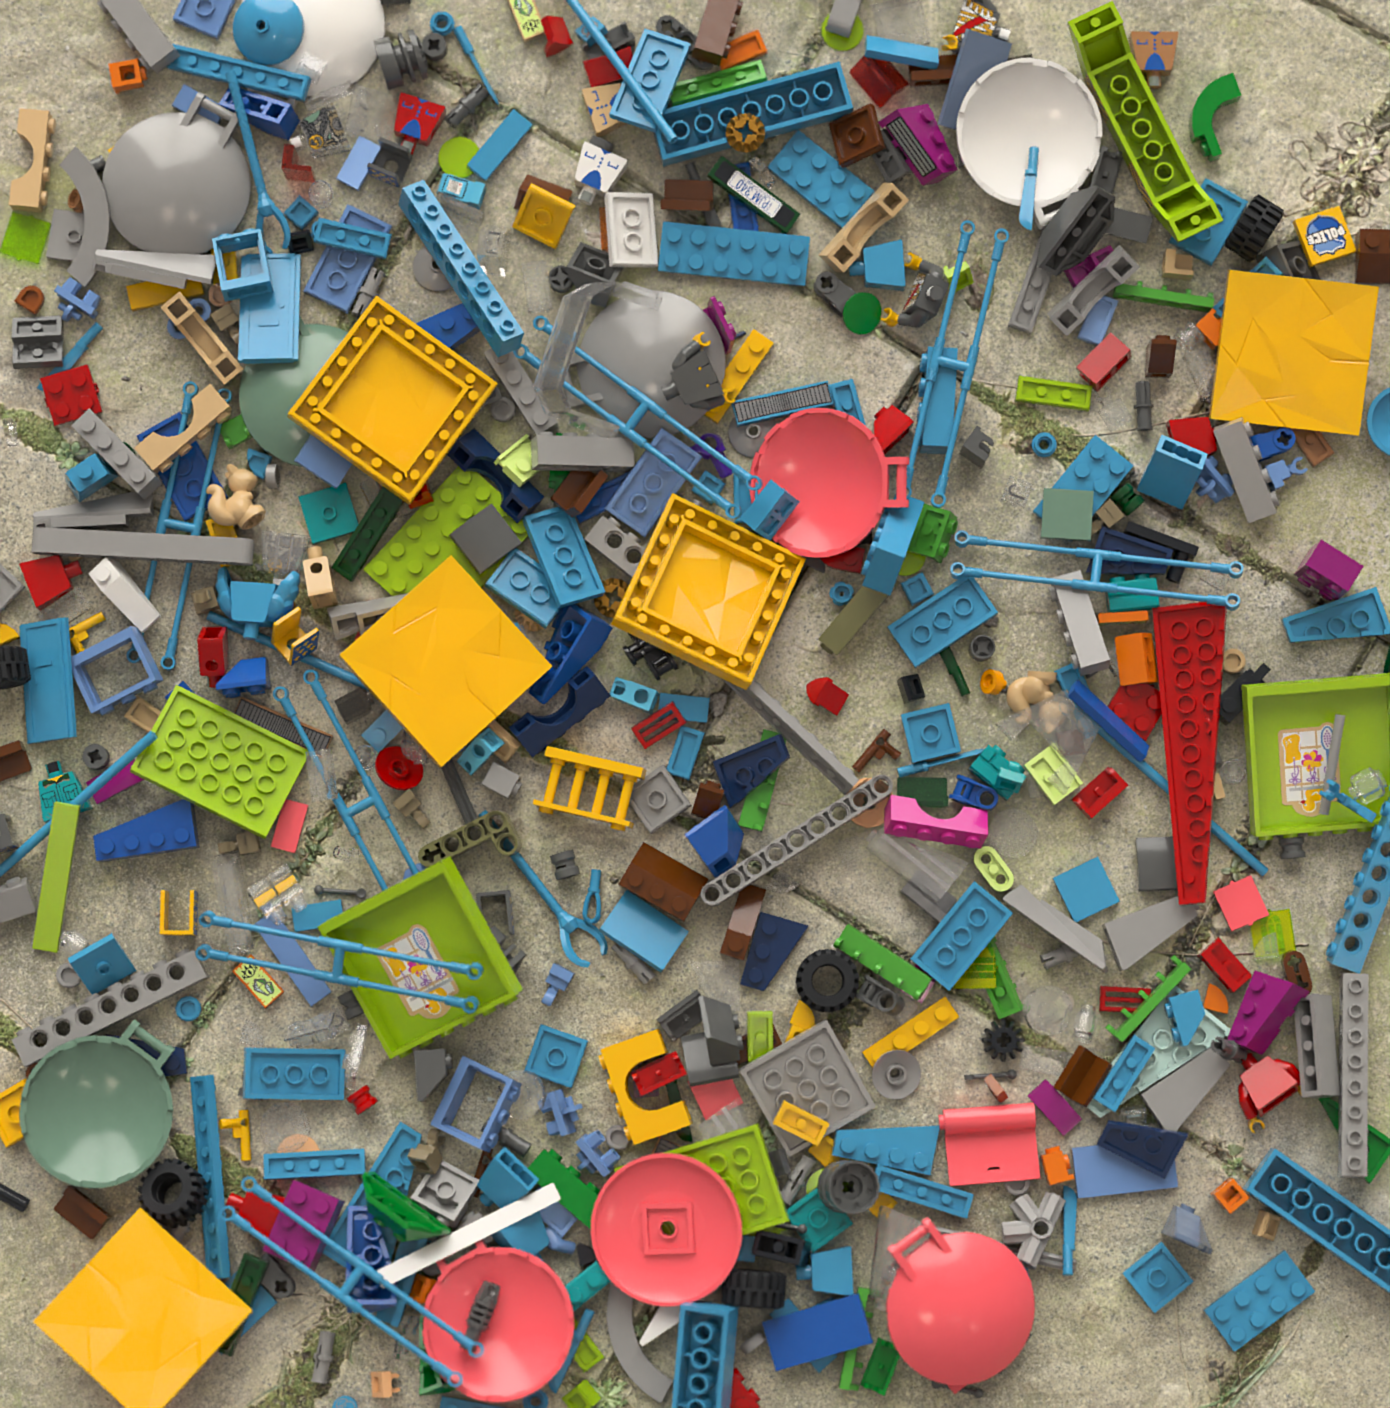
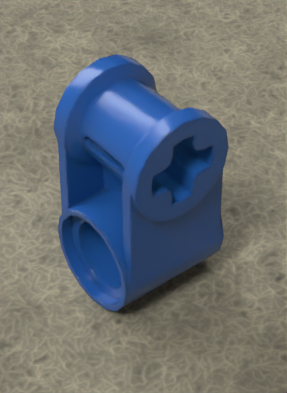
M1286 427L1250 437L1253 446H1259L1263 459L1259 460L1260 462L1289 451L1296 440L1294 432ZM1281 435L1284 438H1289L1286 446H1284L1283 442L1278 443Z
M957 775L956 779L958 781L953 794H949V799L966 806L991 811L996 807L998 794L994 789L968 777ZM966 785L964 793L961 795L962 789ZM983 793H989L993 796L994 802L991 805L985 806L980 802L979 798Z

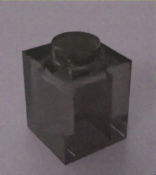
M361 687L334 700L347 725L374 712L371 705L375 704L369 690L364 692Z

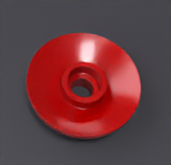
M399 746L387 747L378 754L375 760V770L378 777L383 783L393 789H412L422 780L424 772L422 763L412 751Z

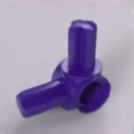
M707 433L700 437L704 442L709 437L714 438L717 443L715 450L726 458L724 454L726 448L720 435ZM695 443V445L690 447L705 460L711 459L720 478L723 479L733 474L730 468Z

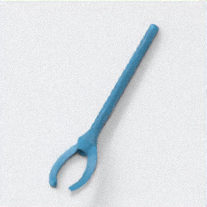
M235 71L226 72V78L258 193L256 229L261 228L263 235L264 217L274 215L284 232L282 249H287L290 242L289 224L267 193ZM265 243L266 253L272 254L273 251Z
M484 810L478 815V817H481L487 814L488 812ZM492 820L493 827L499 829L500 827ZM506 838L503 842L504 849L509 852L514 848V846L510 842V840ZM517 853L510 856L556 915L560 927L561 945L569 960L581 967H589L590 962L580 959L571 946L569 934L577 928H581L593 935L600 945L601 956L606 955L608 949L605 936L599 932V929L593 924L586 923L584 920L564 911L521 854Z

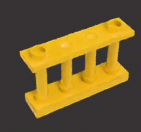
M550 746L546 747L544 756L551 759L552 767L544 800H533V805L539 807V812L553 815V811L610 823V828L624 832L626 827L633 829L634 824L626 821L625 818L633 785L637 783V779H645L647 770L642 767ZM565 762L575 764L574 769H576L567 807L553 804L561 768L565 766ZM589 768L599 770L598 774H600L591 812L577 809L585 774L589 772ZM613 773L623 775L622 780H624L615 818L601 815L609 779L613 777Z

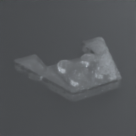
M1067 689L995 724L1010 740H1013L1030 723L1061 755L1065 762L1047 779L1062 795L1067 793L1100 729V726L1068 697L1069 691Z

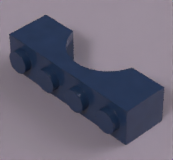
M475 428L458 439L447 454L464 472H478L491 479L501 493L500 507L517 524L522 521L524 516L530 515L544 499V496L529 481L521 487L517 486L502 471L503 468L499 464L496 465L494 463L501 454Z
M588 666L568 681V697L558 711L547 716H536L527 712L508 727L532 758L536 754L543 752L555 739L562 737L574 724L581 722L592 710L603 705L606 699L611 696Z

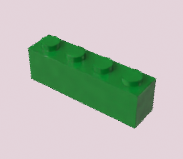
M551 1148L548 1152L546 1149H543L528 1169L539 1179L537 1184L542 1188L553 1183L561 1198L558 1202L591 1230L592 1212L601 1190L590 1181L586 1185L580 1179L582 1174L572 1165L568 1168L560 1162L563 1157Z

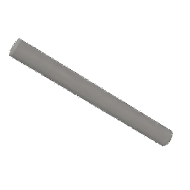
M1335 714L1323 792H1326L1329 788V784L1326 782L1327 779L1335 781L1345 721L1344 715ZM1321 797L1319 814L1329 815L1331 801Z

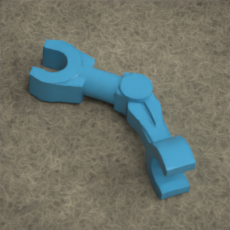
M1327 779L1326 782L1329 784V788L1326 792L1320 790L1319 794L1321 797L1328 801L1336 798L1337 802L1367 821L1373 822L1377 816L1376 813L1346 794L1339 793L1340 785L1332 779Z

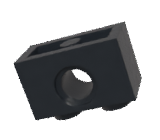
M759 1230L756 1231L751 1254L807 1268L812 1243L798 1238Z

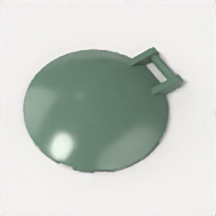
M301 317L299 319L298 361H294V363L246 364L239 387V404L242 418L252 438L267 453L281 459L282 462L298 467L302 466L294 460L311 434L287 417L288 413L348 334V332L328 325L304 324Z
M135 1019L120 1038L96 1035L84 1036L57 1046L37 1063L24 1085L21 1095L19 1119L25 1143L41 1167L63 1182L84 1188H107L125 1183L144 1172L156 1160L168 1140L173 1121V1100L170 1087L161 1068L173 1054L175 1048L171 1045L166 1046L140 1027L141 1023ZM134 1034L161 1054L157 1060L132 1043L130 1038Z

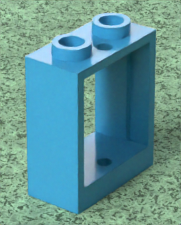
M250 228L235 234L225 233L212 238L221 292L225 302L274 292L261 228ZM258 247L263 273L227 280L223 253Z

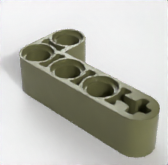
M491 811L423 846L418 853V859L423 866L430 867L449 856L451 859H454L491 839L500 854L513 856L520 852L522 842L509 815L503 811ZM496 815H500L503 818V825L499 829L494 828L492 820ZM475 826L481 830V836L478 840H473L470 836V831ZM510 837L514 841V848L508 852L504 849L503 842L506 838ZM452 838H456L459 842V847L454 852L450 851L448 847V842ZM429 851H443V853H439L433 857L434 861L427 860V857L430 855Z

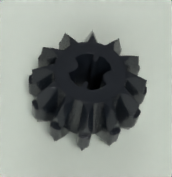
M1005 1019L1000 1020V1028L995 1021H992L991 1026L994 1031L987 1028L984 1029V1032L990 1035V1038L981 1039L982 1043L990 1042V1046L986 1047L984 1051L995 1050L991 1055L993 1060L997 1058L999 1053H1001V1062L1006 1061V1053H1008L1011 1059H1015L1016 1056L1012 1050L1014 1049L1017 1052H1022L1023 1050L1020 1046L1016 1045V1042H1025V1038H1016V1035L1020 1034L1022 1029L1018 1028L1013 1032L1014 1021H1011L1007 1028ZM1001 1033H1005V1037H1009L1010 1040L1009 1043H1005V1048L1000 1047L1001 1043L997 1044V1038L1001 1037Z

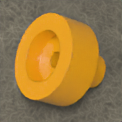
M992 669L986 670L980 680L982 692L990 695L999 694L1007 685L1003 674Z

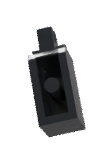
M1265 663L1255 672L1251 668L1244 671L1221 694L1219 720L1225 726L1243 710L1241 685L1265 683L1262 679L1271 670Z

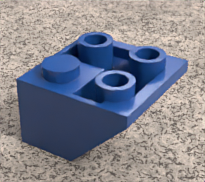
M261 657L240 660L215 685L216 690L221 695L226 696V698L241 697L240 693L248 692L251 695L266 694L265 690L271 689L268 659Z
M724 805L701 823L695 825L690 831L685 833V836L705 866L717 878L736 865L744 833L727 806Z

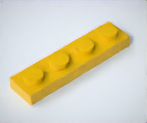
M755 329L752 330L725 369L722 388L733 389V391L727 393L728 399L737 398L774 345V342ZM731 403L707 411L704 416L718 425L730 408Z
M944 996L864 1050L862 1054L873 1068L877 1059L884 1053L891 1050H904L908 1052L959 1018L946 996Z

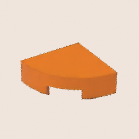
M1209 983L1203 1007L1208 1010L1228 1014L1226 996L1218 987Z

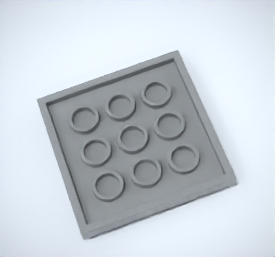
M826 1019L739 1069L788 1157L812 1143L772 1123L784 1100L829 1122L823 1137L876 1107Z

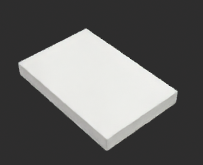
M605 193L609 266L657 267L658 255L653 193Z

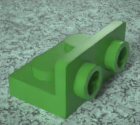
M924 504L908 551L942 563L943 558L949 552L951 535L955 534L958 527L957 517L951 511Z

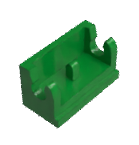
M878 1337L860 1385L864 1388L873 1390L883 1396L886 1394L900 1358L892 1342Z

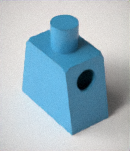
M902 240L864 248L862 252L863 261H854L849 267V276L864 275V286L866 288L894 291L905 290Z
M96 453L65 473V481L79 502H82L119 477L114 468L100 454Z
M504 1147L493 1158L477 1183L478 1188L483 1191L480 1195V1201L487 1207L495 1203L499 1208H503L526 1195L539 1179Z
M539 1211L491 1234L499 1247L519 1249L538 1257L542 1261L543 1259L539 1252L549 1245V1238Z
M851 1246L811 1253V1264H808L807 1268L796 1266V1280H811L813 1291L853 1295Z

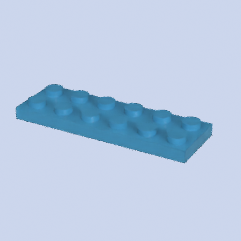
M663 221L658 271L805 287L810 237Z

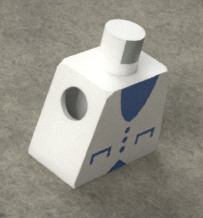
M584 142L574 179L575 185L582 188L578 200L586 205H591L596 194L604 197L605 193L611 192L627 169L628 160L588 142Z

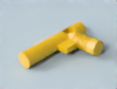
M102 611L69 628V632L74 630V637L70 638V642L76 654L85 650L81 642L89 638L86 630L106 620Z
M239 1110V1118L220 1119L219 1128H232V1137L240 1138L241 1161L251 1160L249 1110ZM243 1119L245 1120V1126H242L240 1123Z

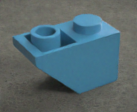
M1198 989L1166 998L1167 1003L1164 1004L1167 1018H1172L1175 1027L1171 1028L1174 1042H1179L1180 1047L1189 1045L1205 1015Z

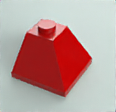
M893 405L888 409L884 406L874 415L876 420L873 424V435L878 440L884 455L911 431L914 424L910 417Z

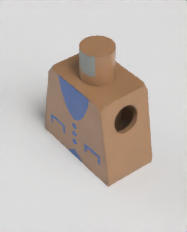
M1131 31L1129 47L1142 75L1146 76V82L1150 89L1161 88V76H1170L1178 31Z

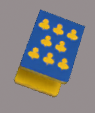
M300 607L295 608L274 622L271 643L291 666L315 651L318 645L319 630L317 628L305 634L299 627ZM291 639H296L297 641L291 645L290 650L287 647V642Z
M161 890V935L197 936V891L190 890L189 931L168 930L169 892Z

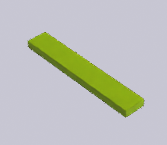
M54 802L33 949L55 953L59 951L80 813L79 805Z

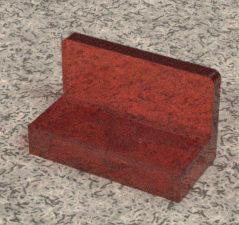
M864 55L850 70L853 78L879 108L883 107L894 95L903 91L909 85L890 61L868 58Z
M284 144L281 168L286 180L315 182L316 176L312 167L298 165L299 156L295 146Z

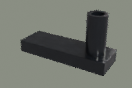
M1128 521L1123 532L1124 534L1172 549L1175 553L1172 560L1188 561L1189 558L1194 559L1199 549L1196 545ZM1170 566L1165 579L1180 584L1185 567Z

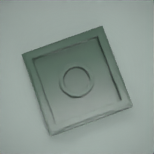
M1044 488L1041 538L1091 541L1094 491Z

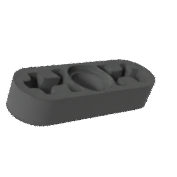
M664 15L658 19L656 32L674 38L669 30L662 31L663 23L666 25L672 23L671 29L677 34L676 39L680 40L683 37H688L692 40L693 45L687 56V61L700 71H708L714 66L707 62L701 64L699 63L700 60L691 58L690 54L693 52L697 36L673 16Z

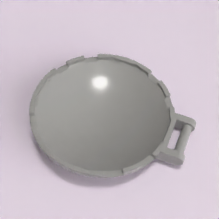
M198 92L186 113H164L147 118L131 127L116 142L104 167L102 185L108 198L112 223L119 233L133 246L144 252L205 254L213 249L212 238H216L221 234H233L247 211L251 194L248 164L239 145L232 138L239 126L236 112L233 113L207 99L205 94ZM203 107L229 121L227 127L224 128L198 114L200 108Z
M642 291L614 301L596 316L588 327L580 346L581 350L629 386H634L687 429L696 424L709 410L692 408L689 404L685 405L681 395L667 401L661 387L674 381L670 371L672 370V362L680 350L690 343L695 335L705 332V334L701 335L700 339L702 343L711 341L710 345L704 347V350L721 386L725 377L726 357L724 346L714 323L693 302L669 292ZM579 355L555 361L556 369H559L561 378L571 386L573 384L569 367L576 366L582 394L625 424L640 405L639 402L627 394L626 390ZM563 387L566 401H564L565 410L588 406ZM649 410L634 429L643 438H654L661 427L672 435L680 433L678 429L666 420H661ZM594 411L605 423H607V420L604 417H602L600 414Z

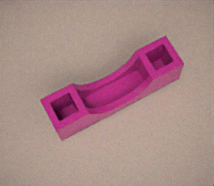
M891 795L884 808V834L981 849L988 836V811L963 806L957 816L950 819H937L926 814L919 807L916 799Z

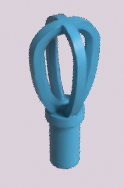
M591 869L590 887L588 888L582 912L584 921L591 924L597 923L601 916V899L599 895L601 890L599 889L601 870ZM594 894L596 897V916L593 919H589L587 917L588 906Z

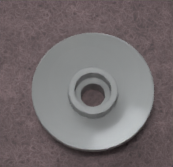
M424 246L416 254L413 262V272L416 280L421 286L430 291L440 292L450 289L452 286L441 269H434L432 267L435 260L426 246Z
M734 417L729 426L731 445L738 453L747 457H754L764 442V437L776 425V422L772 419L737 427ZM751 427H755L758 429V433L756 435H751L749 433V429Z
M891 1050L884 1053L877 1059L872 1069V1082L875 1089L882 1096L889 1099H902L909 1096L917 1088L921 1079V1068L917 1059L904 1050ZM897 1068V1074L895 1076H891V1070Z

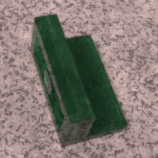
M898 777L897 796L916 799L920 808H947V779Z

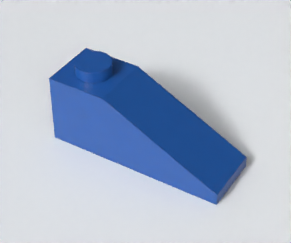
M228 87L218 105L235 113L231 92ZM240 88L249 124L267 134L289 140L300 122L292 105Z

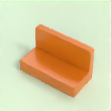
M1140 632L1115 637L1120 685L1157 683L1158 677L1152 633Z

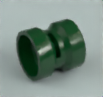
M1129 482L1110 498L1115 504H1119L1122 507V512L1126 517L1145 501L1141 495H1137L1133 491L1134 487Z

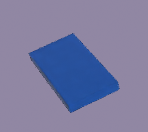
M178 412L137 435L140 442L143 441L152 432L166 437L178 435L182 414ZM197 441L191 444L192 449L187 454L179 457L171 495L185 522L195 516L208 463ZM171 467L163 473L161 471L158 472L166 489ZM212 469L209 485L217 484L222 487ZM207 494L204 507L206 508V510H208V502L212 496L211 494Z
M859 1293L762 1322L776 1371L874 1343Z

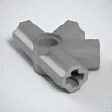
M1046 1192L1039 1208L1027 1193L1020 1196L1009 1205V1208L1019 1221L1001 1223L1003 1244H1022L1017 1258L1028 1269H1036L1066 1203V1200L1057 1194ZM1043 1226L1046 1228L1047 1234L1038 1235L1035 1233L1034 1228Z

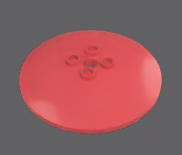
M674 1153L651 1154L624 1165L609 1178L601 1189L591 1218L592 1245L602 1270L621 1291L647 1304L669 1307L680 1306L684 1302L692 1303L707 1296L730 1274L741 1248L742 1219L739 1206L731 1189L709 1166L685 1155ZM670 1221L674 1224V1234L667 1235L663 1232V1222Z

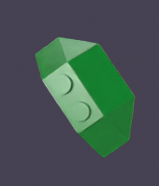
M364 1172L362 1175L367 1211L374 1216L373 1220L382 1227L387 1226L394 1231L392 1234L402 1242L416 1241L448 1235L452 1231L377 1173Z

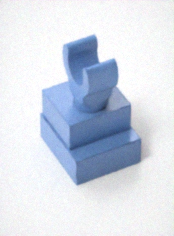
M1302 457L1295 458L1288 466H1286L1283 459L1264 467L1267 468L1271 478V482L1268 483L1271 492L1284 486L1283 481L1287 480L1291 475H1303L1308 470L1307 468L1303 470L1296 468V462L1301 461Z
M553 963L545 981L550 986L541 1002L551 1006L558 990L565 991L575 973Z

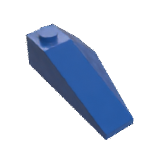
M577 603L562 607L556 615L552 624V628H555L551 641H546L544 647L547 650L545 659L552 667L530 687L528 692L544 705L601 649L613 629L600 617Z
M348 1206L347 1249L376 1271L391 1264L380 1225L373 1220L374 1216L367 1211V1206ZM347 1261L346 1280L355 1269V1267ZM364 1274L349 1293V1296L362 1304V1308L369 1313L397 1306V1295L386 1287L382 1288L380 1283L377 1284ZM346 1306L347 1313H355L353 1310Z

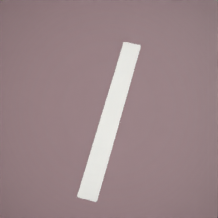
M551 1183L377 1271L384 1276V1279L393 1284L559 1201L561 1198L554 1184Z

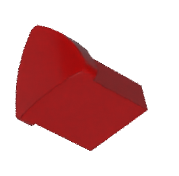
M547 15L540 20L548 40L544 47L546 57L556 55L574 44L563 17Z
M822 677L809 682L806 685L809 700L816 706H821L837 716L849 694L833 684V680L829 677Z

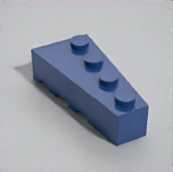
M463 303L415 323L451 350L464 344L480 331Z
M185 799L93 836L96 861L98 862L200 848L194 804Z

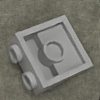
M442 1160L436 1174L427 1173L411 1196V1200L447 1227L450 1226L455 1229L468 1210V1203L478 1189L477 1183L479 1179Z

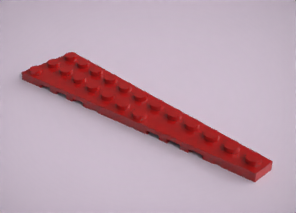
M1198 602L1152 608L1180 906L1206 903L1227 609L1225 606Z

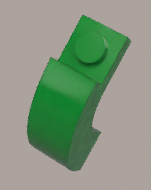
M1234 73L1227 74L1211 82L1199 95L1190 114L1189 134L1191 142L1202 141L1200 149L1203 156L1208 157L1209 162L1219 160L1222 155L1212 127L1213 114L1224 106L1238 102L1242 96Z

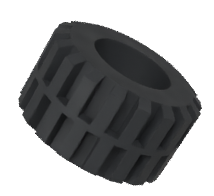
M1256 195L1226 239L1225 247L1246 261L1252 262L1280 222L1284 210L1261 195Z
M1 646L0 690L18 687L30 681L27 649L19 646Z
M831 949L818 950L807 956L799 966L796 975L797 992L801 1000L811 1009L823 1013L835 1012L850 1004L859 988V973L857 972L856 965L850 960L851 958L838 950ZM823 966L836 968L842 976L840 990L831 996L819 994L812 983L814 973Z
M168 1158L164 1159L163 1164L159 1161L154 1163L155 1168L151 1169L149 1167L146 1170L147 1176H142L140 1180L143 1185L138 1186V1192L142 1194L138 1196L139 1202L143 1204L141 1206L142 1209L166 1227L169 1225L172 1228H177L178 1224L184 1227L187 1226V1221L193 1223L196 1220L195 1216L197 1213L201 1215L204 1211L201 1209L202 1205H206L208 1201L204 1198L208 1195V1189L205 1188L207 1185L205 1179L193 1167L179 1159L174 1158L172 1161ZM182 1182V1190L179 1197L174 1202L165 1204L164 1198L167 1190L173 1184Z
M732 1269L722 1282L721 1302L735 1307L780 1309L784 1307L786 1275L773 1271Z

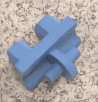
M71 277L62 287L57 285L54 290L58 297L69 303V305L61 302L58 305V308L64 312L62 319L68 322L73 317L79 321L82 318V314L76 311L79 309L95 320L99 314L96 309L99 306L101 297L89 290L83 300L79 299L76 295L82 285Z
M1209 456L1206 458L1203 469L1196 481L1200 486L1196 493L1199 497L1207 494L1215 503H1218L1225 497L1232 496L1235 491L1232 488L1233 481L1231 476L1226 473L1220 474L1216 470L1219 466L1218 461L1214 456Z
M563 1089L549 1092L546 1097L538 1101L542 1113L553 1111L555 1120L546 1123L550 1136L561 1135L562 1137L577 1132L574 1121L579 1120L576 1110L583 1108L582 1103L574 1105L572 1096L565 1098Z
M598 1129L588 1135L584 1134L575 1142L581 1149L576 1156L582 1162L576 1168L581 1171L586 1167L591 1174L598 1170L605 1177L614 1169L613 1166L621 1157L613 1148L603 1155L598 1146L606 1139Z

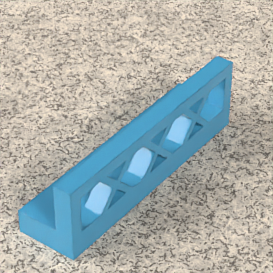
M428 1238L416 1241H400L394 1262L425 1247ZM417 1272L397 1281V1288L408 1296ZM397 1296V1306L377 1311L376 1318L398 1328L407 1303Z

